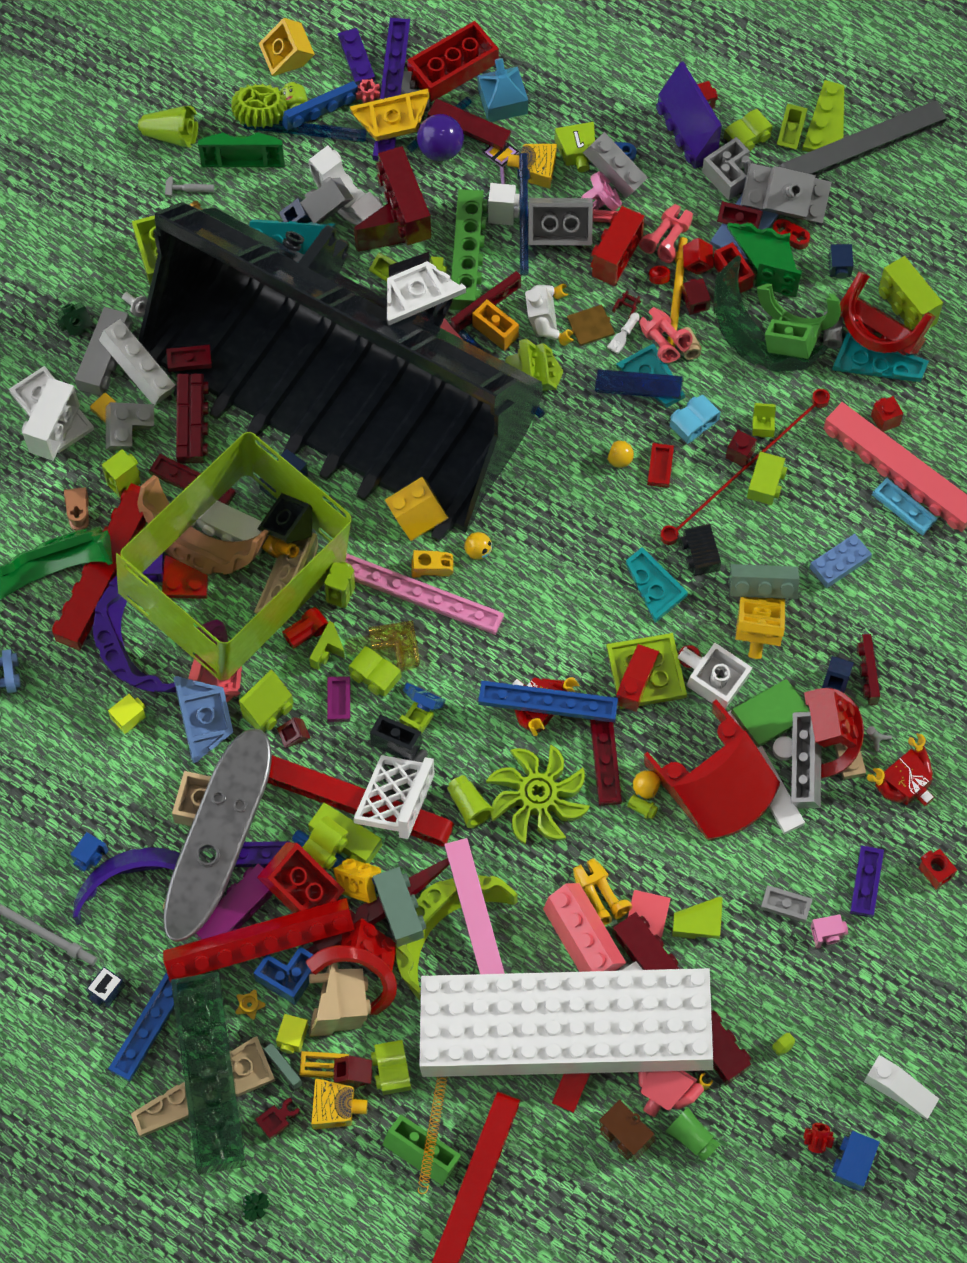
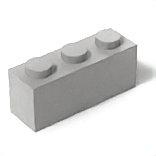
M605 132L583 152L625 198L630 196L648 178Z

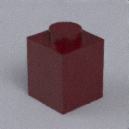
M691 279L683 283L682 297L689 315L710 310L711 298L704 279Z
M737 430L727 447L726 459L744 467L755 451L757 439Z
M355 1056L334 1059L335 1083L352 1087L371 1084L372 1060Z

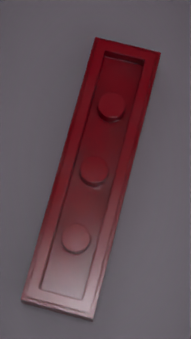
M437 98L427 114V118L435 114L451 116L460 124L464 135L501 151L511 135L510 130Z
M515 271L452 317L451 326L459 333L472 323V313L486 299L496 306L521 288V275Z
M162 454L158 455L149 469V474L155 475L159 479L182 490L187 488L201 474ZM230 488L217 501L229 506L236 494V490Z
M590 719L599 806L622 804L613 722Z

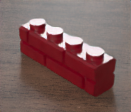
M203 374L177 375L176 459L181 464L204 463V456H208V443H204V436L209 434L208 422H205V415H209V403L205 402V394H209V382L205 381Z

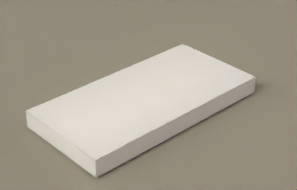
M45 366L9 389L12 396L29 417L31 416L33 404L37 403L40 398L42 386L47 384L49 378L55 379ZM80 409L58 453L94 430V426Z

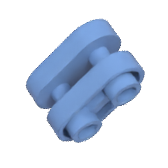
M12 649L2 650L0 667L3 666L5 678L0 679V688L6 687L8 694L15 693L17 688L21 687L20 675L15 673V667L19 666L17 653L12 652Z

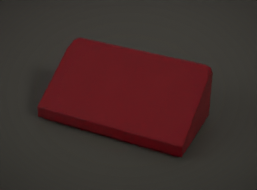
M722 201L717 222L724 224L752 223L759 229L763 211Z

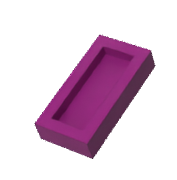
M350 676L327 677L328 722H351Z

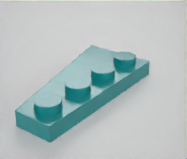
M253 219L249 223L250 227L280 243L286 238L285 234L288 231L300 234L304 238V242L301 244L300 251L297 252L303 255L326 225L335 228L333 223L318 224L313 222L298 223L293 221L279 222Z

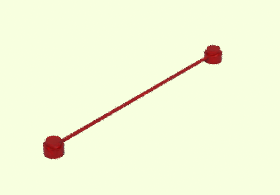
M825 389L815 390L812 396L813 405L761 452H766L814 407H826L830 399L829 392ZM759 454L677 528L671 525L665 526L661 530V541L666 545L675 544L678 540V530L755 462Z

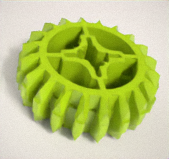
M263 83L261 85L254 84L253 86L246 85V88L241 87L232 96L231 111L233 116H235V120L240 121L242 125L246 124L247 127L254 126L255 129L257 127L264 129L265 126L272 127L273 124H279V121L283 120L284 111L287 110L286 101L284 100L285 96L281 95L282 91H279L278 87L272 88V85L265 86Z

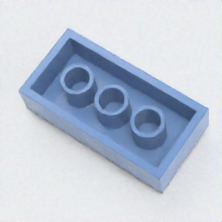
M853 534L812 561L810 569L827 589L869 561L872 554L856 534Z

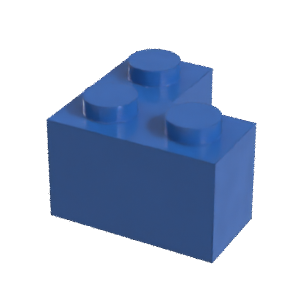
M299 946L287 966L270 955H265L254 972L255 981L296 1005L310 984L309 974L313 973L308 967L306 960L314 954Z

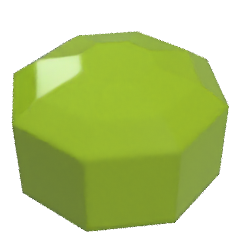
M785 1033L772 1045L773 1051L778 1056L788 1053L795 1044V1038L790 1033Z

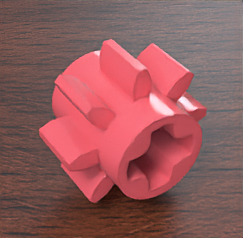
M362 79L360 85H357V100L361 99L363 103L380 99V85H375L373 79Z

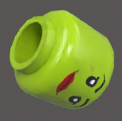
M295 82L285 84L280 90L282 91L281 95L285 96L284 100L286 101L287 110L308 101L305 88Z

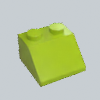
M270 670L239 700L242 717L255 729H260L263 732L266 730L270 731L282 714L286 715L293 708L292 704L294 703L292 694L273 670Z

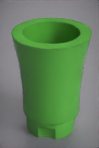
M689 1107L665 1131L687 1147L695 1156L698 1155L703 1162L720 1145L715 1139H712L714 1136L700 1123Z

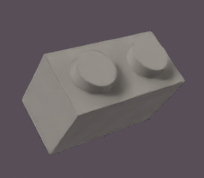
M326 178L320 183V188L306 193V198L300 202L313 223H323L354 199L341 178Z

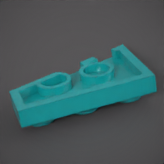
M654 343L616 363L617 368L666 408L685 398L683 390L667 364L658 358V349Z

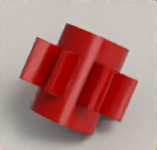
M814 1123L812 1129L805 1128L804 1144L808 1145L807 1148L810 1151L824 1153L826 1147L832 1149L834 1137L828 1125Z

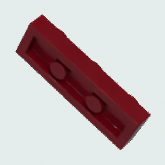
M862 634L860 643H857V655L862 657L860 676L865 678L863 697L868 699V705H878L880 691L872 635Z

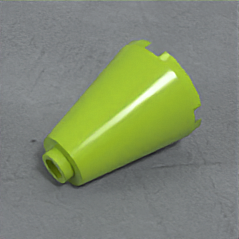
M186 105L145 114L138 121V129L143 136L191 148V144H195L198 136V122L194 121V115H197L193 106Z

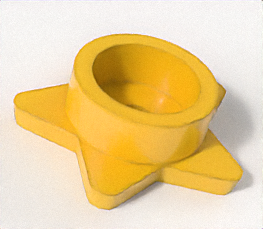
M256 990L245 995L237 994L239 1006L235 1013L237 1015L247 1014L254 1020L257 1010L265 1007L266 1004L258 1000Z

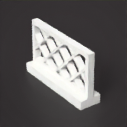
M381 755L354 816V823L398 831L399 838L408 839L434 778V759L425 757L422 763ZM388 764L393 765L395 768L385 771L383 766ZM408 769L417 770V772L407 775L405 771ZM398 773L402 775L403 778L396 781L391 779V776ZM386 779L388 784L381 787L376 784V782ZM408 783L410 788L403 791L398 788V786ZM394 789L396 794L386 797L383 793ZM376 795L381 797V800L374 803L370 801V798ZM398 799H401L404 802L403 804L394 807L391 803ZM384 805L388 806L389 810L379 813L376 809ZM371 810L375 814L374 816L369 818L362 816L364 813H367ZM392 815H395V817L397 818L396 822H390L384 819Z

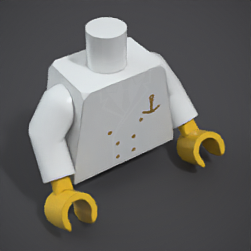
M561 284L556 287L536 285L531 290L525 292L528 318L536 337H546L552 340L558 339L561 345H568L574 341V339L570 338L573 332L567 329L559 333V330H557L554 300L552 297L554 296L558 300L567 296L568 294L562 291L567 285Z

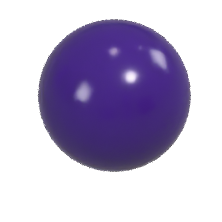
M445 114L432 115L426 118L418 129V147L427 158L433 161H448L454 158L463 146V130L460 124L451 116Z

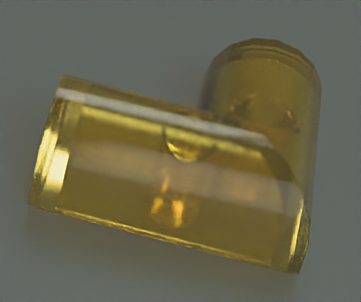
M413 620L368 627L373 651L395 647L397 665L401 670L414 669L420 665Z

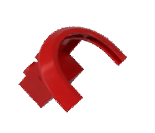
M820 688L804 692L806 706L810 708L815 742L822 747L839 743L848 747L836 760L821 764V779L837 775L847 769L860 752L864 737L861 713L854 701L839 690Z
M361 918L354 924L355 930L343 933L341 945L330 946L318 951L306 960V963L315 975L325 967L337 962L359 963L374 974H377L381 980L383 991L379 997L370 1003L371 1012L369 1015H378L391 1005L397 993V982L392 972L396 954V943L376 929L374 925Z

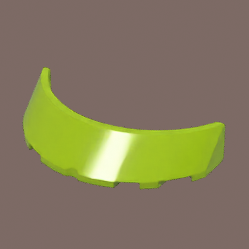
M478 875L485 902H500L515 905L518 902V894L501 878L491 875L490 877ZM453 878L431 885L416 899L419 906L415 908L418 916H423L427 928L423 930L424 938L399 947L396 945V960L401 978L419 1001L421 1000V988L418 981V963L425 940L432 929L444 917L461 908Z

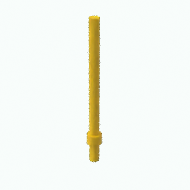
M685 237L679 238V246L675 258L676 271L670 315L671 325L675 330L678 329L684 276L683 245L687 244L688 241ZM668 336V340H667V341H668L671 345H673V346L675 347V346H676L675 343H674L673 340Z

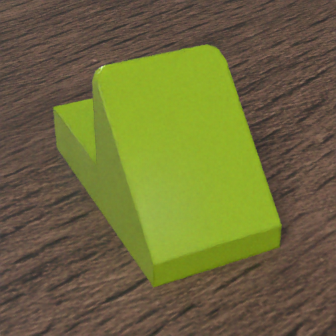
M787 103L777 145L797 150L808 108Z
M331 621L328 622L309 658L310 667L317 670L320 669L322 664L325 665L327 663L330 652L345 658L342 643L335 625Z

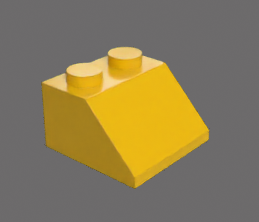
M283 18L258 43L272 76L301 68L315 55L302 23Z
M423 477L385 499L389 509L410 541L449 519L428 482Z

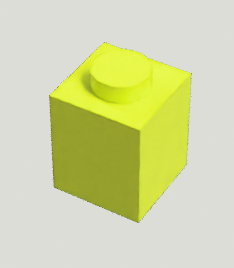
M128 694L111 707L108 713L111 720L126 734L146 718L144 712L146 707L138 697L134 699Z
M284 1014L276 1038L277 1046L280 1047L281 1051L288 1054H293L294 1051L301 1052L309 1027L308 1020Z

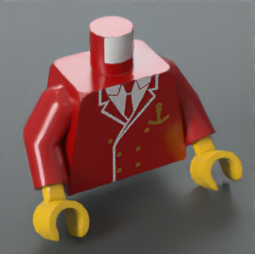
M534 677L528 685L519 679L513 682V685L575 692L573 687L580 686L573 677L566 680L539 679ZM522 710L514 711L519 725L531 731L533 736H537V732L540 733L544 730L548 722L554 717L553 714Z
M917 733V743H915L912 737L908 739V743L915 747V750L911 748L885 771L880 768H873L876 777L868 774L867 779L870 782H876L875 786L887 800L898 803L903 802L908 805L917 798L924 806H927L935 798L927 790L933 780V772L928 753L924 747L926 739L924 735Z

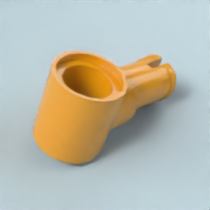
M268 536L261 547L276 558L284 554L294 558L299 553V547L295 544H287L271 536Z

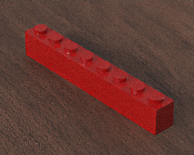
M130 483L128 489L123 491L120 499L121 503L118 508H114L109 526H105L103 532L108 530L110 535L113 564L108 565L105 562L98 561L89 562V564L86 563L84 565L80 581L74 584L70 600L66 601L63 605L62 616L59 620L55 621L52 627L56 642L79 651L81 650L94 625L96 605L109 587V583L117 576L116 553L121 556V550L146 524L143 512H139L137 505L141 486Z
M347 898L163 950V962L171 983L355 930Z

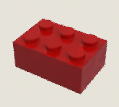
M621 206L618 213L614 212L610 220L611 225L609 229H604L601 235L602 241L599 245L596 244L592 250L591 256L593 260L590 265L592 277L612 286L616 285L639 245V241L643 237L645 215Z
M286 842L257 876L292 913L337 901L345 891L298 843Z

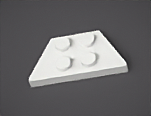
M428 261L387 278V324L389 326L466 293V287L462 283L459 285L452 281L448 274L439 271L436 266Z

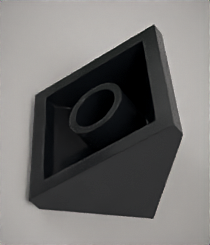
M281 493L257 529L260 532L267 530L269 531V536L287 544L312 537V507L308 503Z

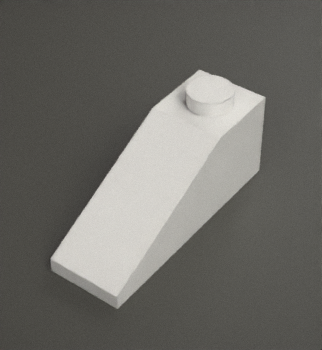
M880 1055L864 1081L926 1120L939 1100L938 1097L903 1069Z

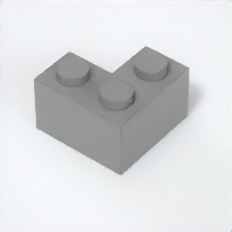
M737 137L704 158L702 173L728 200L744 190L747 176L741 170L744 167L741 158L749 156L750 151Z
M110 402L106 406V450L120 451L123 449L128 451L132 447V430H150L154 426V404Z

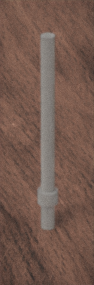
M0 904V915L67 951V955L74 959L79 958L92 966L97 962L98 958L83 950L81 945L75 942H68Z

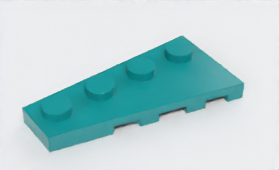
M848 331L832 370L921 383L929 361L908 353L903 355L898 351L880 353L869 350L859 344Z

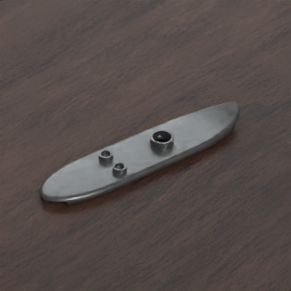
M249 729L237 736L222 754L209 780L175 865L166 895L163 915L164 930L167 937L172 941H183L197 933L213 914L227 887L269 778L272 758L269 738L260 729ZM204 848H213L216 851V858L212 862L205 863L199 858L200 852Z

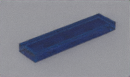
M598 369L595 391L599 393L681 399L684 378L683 376Z

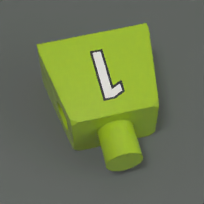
M594 122L555 128L554 140L566 166L576 165L578 172L581 173L590 169L588 162L591 161L583 152L595 141Z

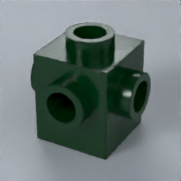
M81 302L75 305L73 303L67 304L61 308L62 311L57 312L60 318L57 320L61 331H66L70 336H78L84 333L86 328L93 326L86 307Z

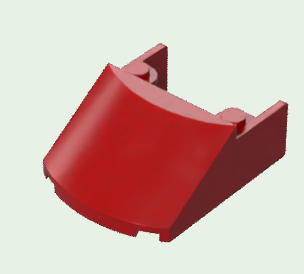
M717 699L712 702V713L721 722L718 726L717 734L725 746L689 773L678 762H670L661 768L648 752L644 754L645 766L658 775L661 780L660 784L708 841L724 836L729 837L753 824L769 808L780 787V781L746 730H742Z

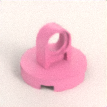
M600 171L591 175L593 188L583 194L581 198L595 199L593 210H598L603 205H606L612 211L617 210L622 205L616 189L612 190L608 184L610 180Z

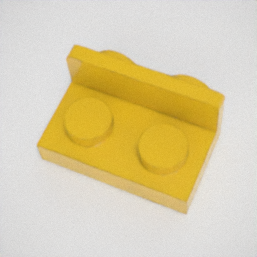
M350 858L334 868L336 882L345 889L342 893L343 895L367 903L377 899L372 878L374 875L381 873L379 867Z

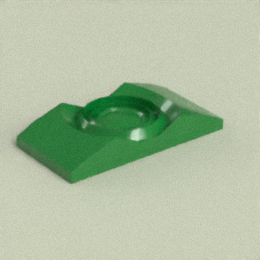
M222 132L198 140L201 167H285L283 142L270 135L257 132L250 136L233 137Z

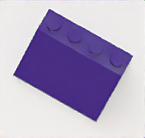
M680 62L658 94L656 109L660 116H664L667 129L674 133L677 146L682 147L684 150L686 161L691 163L694 169L703 166L704 158L719 149L722 125L685 63Z

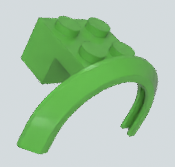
M772 284L757 287L761 306L773 318L765 332L767 351L769 353L809 359L821 331L833 327L838 322L841 314L840 300L834 294L829 293V298L826 299L828 312L822 317L808 319L793 315L782 308L774 297Z

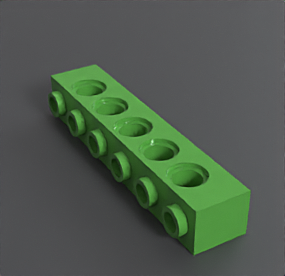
M458 189L451 280L459 285L462 283L470 287L466 288V293L453 298L450 306L451 310H463L480 298L481 291L477 290V285H481L482 272H478V268L483 266V254L480 253V248H484L485 235H481V230L486 229V217L482 216L483 212H487L488 199H484V191Z

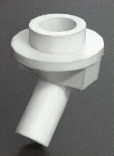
M126 291L122 299L131 305L130 311L137 317L144 316L148 298L144 296L135 298Z

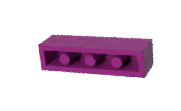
M259 863L254 868H248L243 874V879L238 884L234 883L226 891L227 895L219 901L208 921L194 934L195 938L202 940L240 929L274 895L257 878L264 869Z

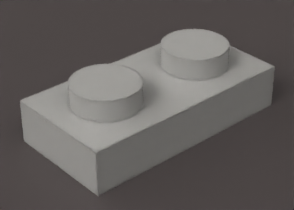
M767 885L760 909L806 923L812 898Z

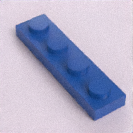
M352 81L284 111L283 127L286 131L297 128L307 121L315 120L325 113L333 112L343 105L351 104L356 100L358 86Z

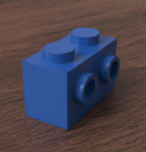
M852 1131L849 1137L844 1136L840 1146V1150L844 1151L841 1160L836 1158L831 1171L835 1173L833 1181L861 1192L880 1141Z

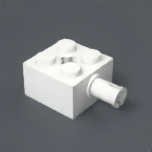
M716 643L712 645L707 654L702 658L686 646L677 658L694 669V672L689 677L687 687L711 703L717 699L724 709L728 707L748 679L752 670L751 666Z

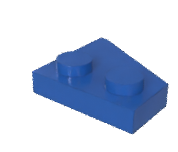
M406 682L403 691L409 698L418 703V708L428 712L442 708L446 699Z

